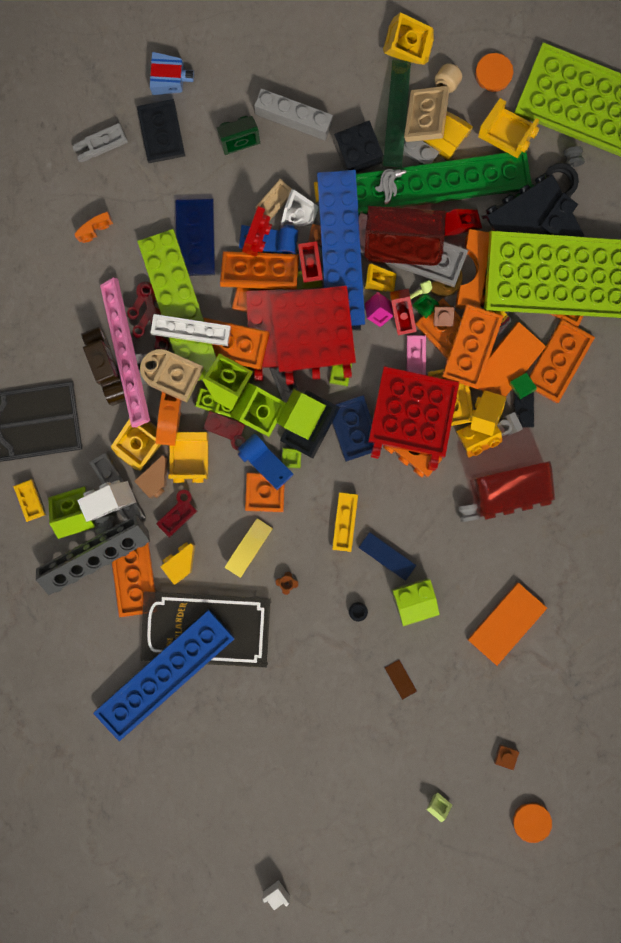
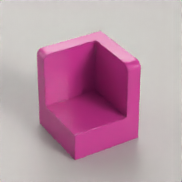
M379 292L365 302L367 319L379 327L383 326L394 316L391 301Z

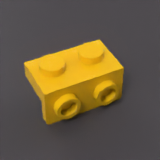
M471 425L456 431L468 458L477 456L489 448L498 446L502 442V434L498 426L493 436L471 430Z

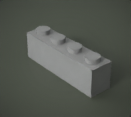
M261 88L254 106L256 115L326 141L332 126L333 115Z

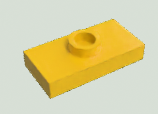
M33 479L13 486L26 522L46 515Z

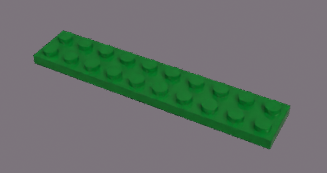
M522 152L518 158L509 153H501L392 169L406 170V173L402 174L401 177L395 178L394 183L397 187V194L394 197L392 192V198L388 204H384V191L377 192L375 189L380 185L381 176L385 170L356 174L358 214L518 191V189L527 184L529 186L532 185L527 152Z

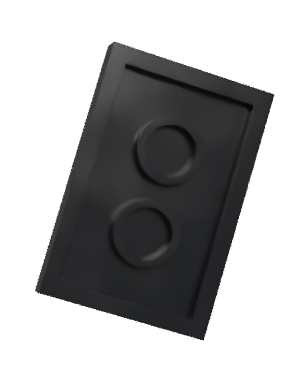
M174 99L137 106L148 163L185 157Z
M306 390L305 395L326 405L308 440L286 429L280 441L310 458H314L340 407Z

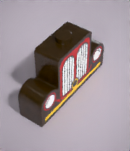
M99 326L81 333L85 344L83 350L96 383L102 387L108 404L114 406L126 401L120 373L103 329Z

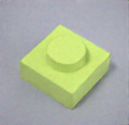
M439 793L433 795L426 810L440 822L446 820L452 804Z

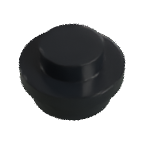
M361 602L353 603L349 608V616L354 621H363L368 615L366 605Z

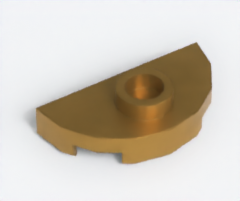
M462 272L459 274L455 287L435 281L431 283L432 289L430 292L442 297L453 295L458 291L462 283Z

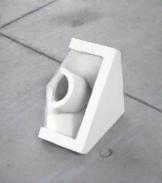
M291 189L280 228H284V225H292L298 228L313 224L319 206Z

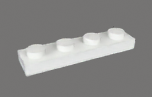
M154 314L150 333L157 336L228 346L231 326Z

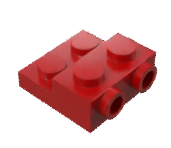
M259 206L257 207L242 252L257 257L258 252H263L266 242L262 240L265 234L269 235L272 224L269 223L271 217L264 215L265 209Z

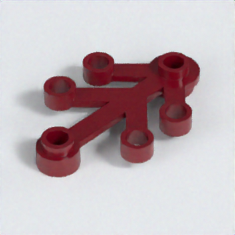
M141 282L137 286L136 294L138 298L127 311L128 318L136 319L139 315V309L145 301L147 310L138 325L134 326L132 334L137 338L143 336L144 328L149 320L152 325L154 314L161 315L160 309L154 306L153 300L156 302L157 300L150 282ZM143 288H148L149 293H144ZM134 310L136 315L132 316L129 312ZM135 329H141L142 333H135ZM155 335L154 350L162 349L168 351L170 347L169 341L163 336ZM159 343H165V348H161Z

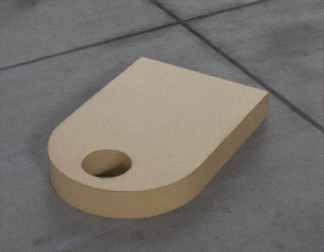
M162 349L149 352L143 358L140 365L141 375L149 386L184 402H188L204 370L203 366ZM155 361L157 365L154 369L146 368L148 362Z

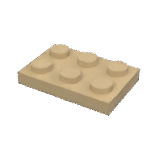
M448 86L411 90L404 135L406 142L443 138L449 98Z

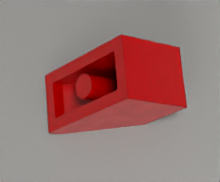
M454 209L438 217L442 236H455L466 233L469 229L478 230L482 228L478 210Z
M317 241L298 244L303 282L323 280Z
M409 288L390 292L398 335L417 332Z

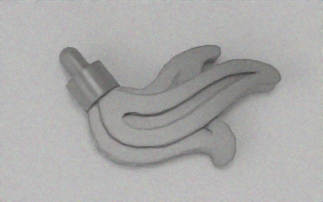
M387 169L383 172L381 183L375 189L377 192L384 191V204H388L391 201L392 192L394 193L393 196H396L397 187L394 180L405 174L406 170Z

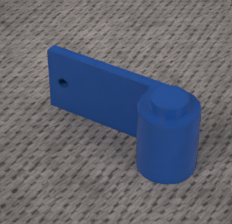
M241 225L239 248L243 249L250 226ZM284 225V228L279 230L271 229L269 235L265 234L262 240L266 242L263 252L296 254L298 230L292 225Z
M255 433L238 448L239 453L237 455L244 462L248 460L276 490L294 475Z

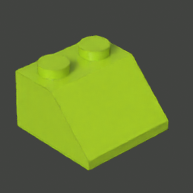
M219 353L203 378V382L215 402L233 410L253 371Z
M247 383L230 417L270 437L286 403L261 388Z
M85 486L48 497L49 524L58 539L95 528L94 520L86 522L77 501L84 497L83 493L87 492Z
M429 578L391 589L403 626L440 615L437 599Z

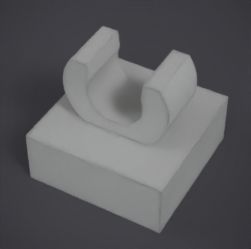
M515 412L501 418L497 425H502L505 430L501 433L502 436H510L523 430Z

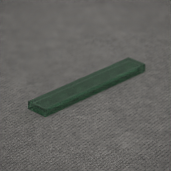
M392 60L383 166L402 168L411 62Z

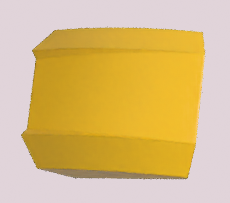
M400 12L393 17L388 27L383 51L385 54L397 59L425 65L430 57L434 41V29Z
M447 111L443 138L422 141L439 151V155L444 159L450 161L462 141L470 134L473 126Z
M129 418L111 445V449L133 469L141 471L161 446V444H156L157 427L150 421L138 427H131Z

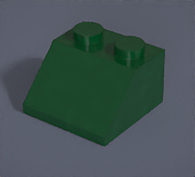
M242 116L237 121L231 123L224 122L219 127H216L225 155L260 144L259 130L253 116Z

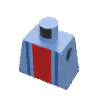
M152 52L150 75L152 95L181 93L183 91V82H194V70H184V63L181 58Z

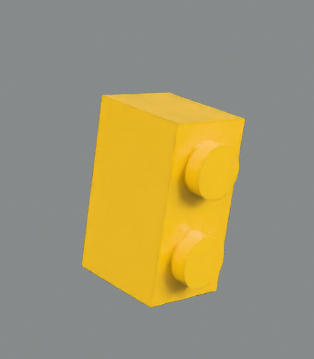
M484 390L482 397H478L476 400V410L472 409L469 417V421H472L470 429L493 436L504 411L507 397Z

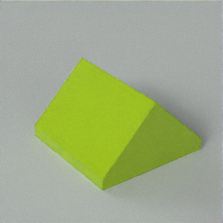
M293 389L277 424L308 440L326 405Z

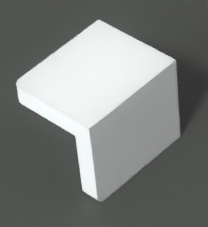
M278 880L263 891L262 900L264 903L268 901L273 910H275L282 904L288 906L290 904V895Z

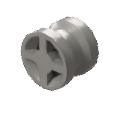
M477 504L458 507L462 514L461 522L480 519L476 510L478 508Z

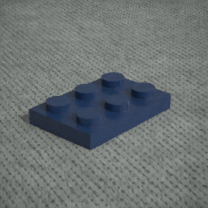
M364 395L336 404L340 409L332 424L345 462L371 454L374 443H369L368 440L372 418Z

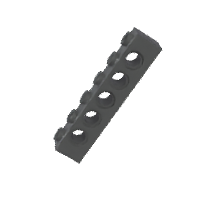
M135 515L36 568V581L48 595L59 592L69 584L76 583L84 576L93 574L99 568L110 565L114 560L128 555L139 547L145 546L150 542L149 531L139 517Z

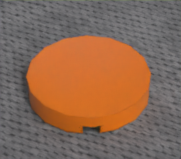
M487 54L477 64L475 71L476 81L481 88H485L489 92H499L505 89L511 82L514 73L513 65L502 54Z
M534 802L525 803L515 811L513 826L516 834L522 840L528 843H538L550 834L552 819L550 813L542 805Z

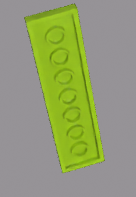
M174 229L137 241L161 315L205 322ZM169 337L174 354L204 367L198 381L203 380L216 359L213 345Z

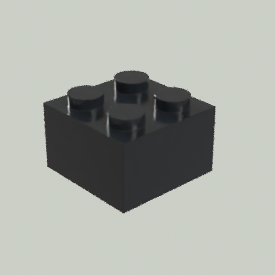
M370 120L334 134L333 142L345 171L356 170L357 173L382 163L384 155Z

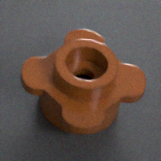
M285 572L282 578L276 580V585L280 586L283 594L288 595L290 590L298 587V581L293 579L291 572Z

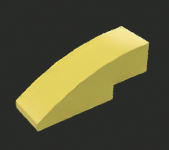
M257 518L224 568L241 578L273 528Z

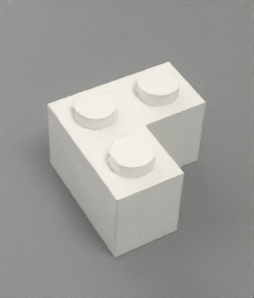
M119 480L100 485V490L95 491L93 489L83 493V498L77 500L86 522L136 503L128 481L120 483Z

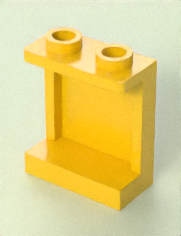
M499 98L481 125L478 137L518 158L522 152L525 153L530 145L529 140L531 138L534 139L540 129L537 127L539 119L536 118L531 123L505 109L506 101Z
M207 432L177 433L175 446L170 445L168 479H173V483H185V479H192V483H204V479H208L209 434Z

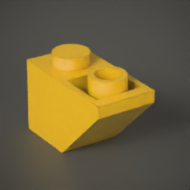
M184 543L178 548L179 552L175 556L170 554L162 560L164 564L160 567L174 585L192 572L195 552L194 543Z

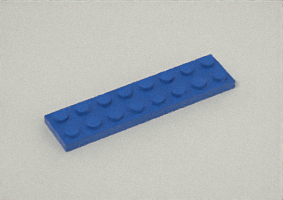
M356 170L317 173L324 287L347 286L352 326L365 325Z
M208 609L97 708L93 714L120 742L230 644L235 637Z

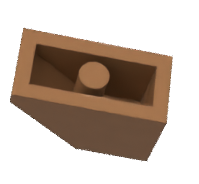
M164 455L134 481L151 499L160 497L165 492L164 488L167 486L168 459Z

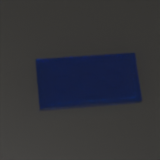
M175 200L176 237L189 276L215 275L214 200Z

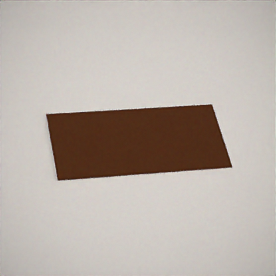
M400 660L385 667L402 700L417 692Z

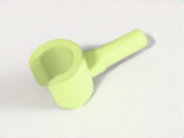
M431 281L421 282V289L410 294V298L413 299L418 295L429 293L432 289Z

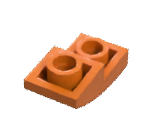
M108 211L95 216L83 224L75 233L76 239L83 243L91 242L93 238L98 237L96 229L104 230L113 224Z

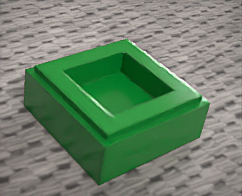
M426 293L412 306L419 314L427 318L434 312V305H439V303Z
M527 373L510 381L509 384L519 399L537 389Z

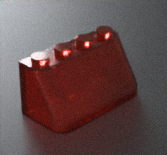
M368 206L364 253L366 259L372 262L438 265L442 260L446 211Z
M550 461L470 480L475 503L478 505L477 512L480 517L484 516L485 520L495 518L496 513L503 512V515L515 513L514 509L522 508V511L533 509L534 504L540 503V506L552 504L551 500H555L553 472Z

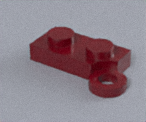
M209 411L203 427L204 430L230 439L231 446L235 450L239 448L235 445L237 439L242 440V444L246 441L242 436L245 424Z
M181 490L177 493L176 499L178 503L156 523L169 538L198 512L190 503L192 495L188 490ZM182 494H186L188 496V499L186 501L181 500Z

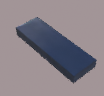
M370 532L358 547L405 581L417 566Z

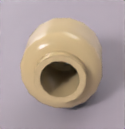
M449 63L444 64L435 75L436 87L448 86L449 93H452L462 81V73L458 66Z

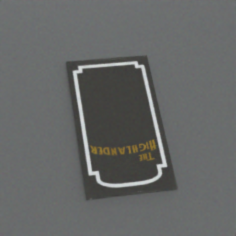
M144 591L140 661H151L209 609L235 639L207 664L267 668L271 598Z

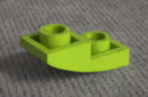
M199 388L194 407L230 417L233 410L215 402L208 390Z

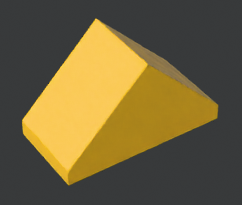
M369 264L365 289L393 292L396 273Z

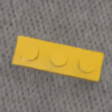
M339 492L332 550L352 551L358 501L357 494Z

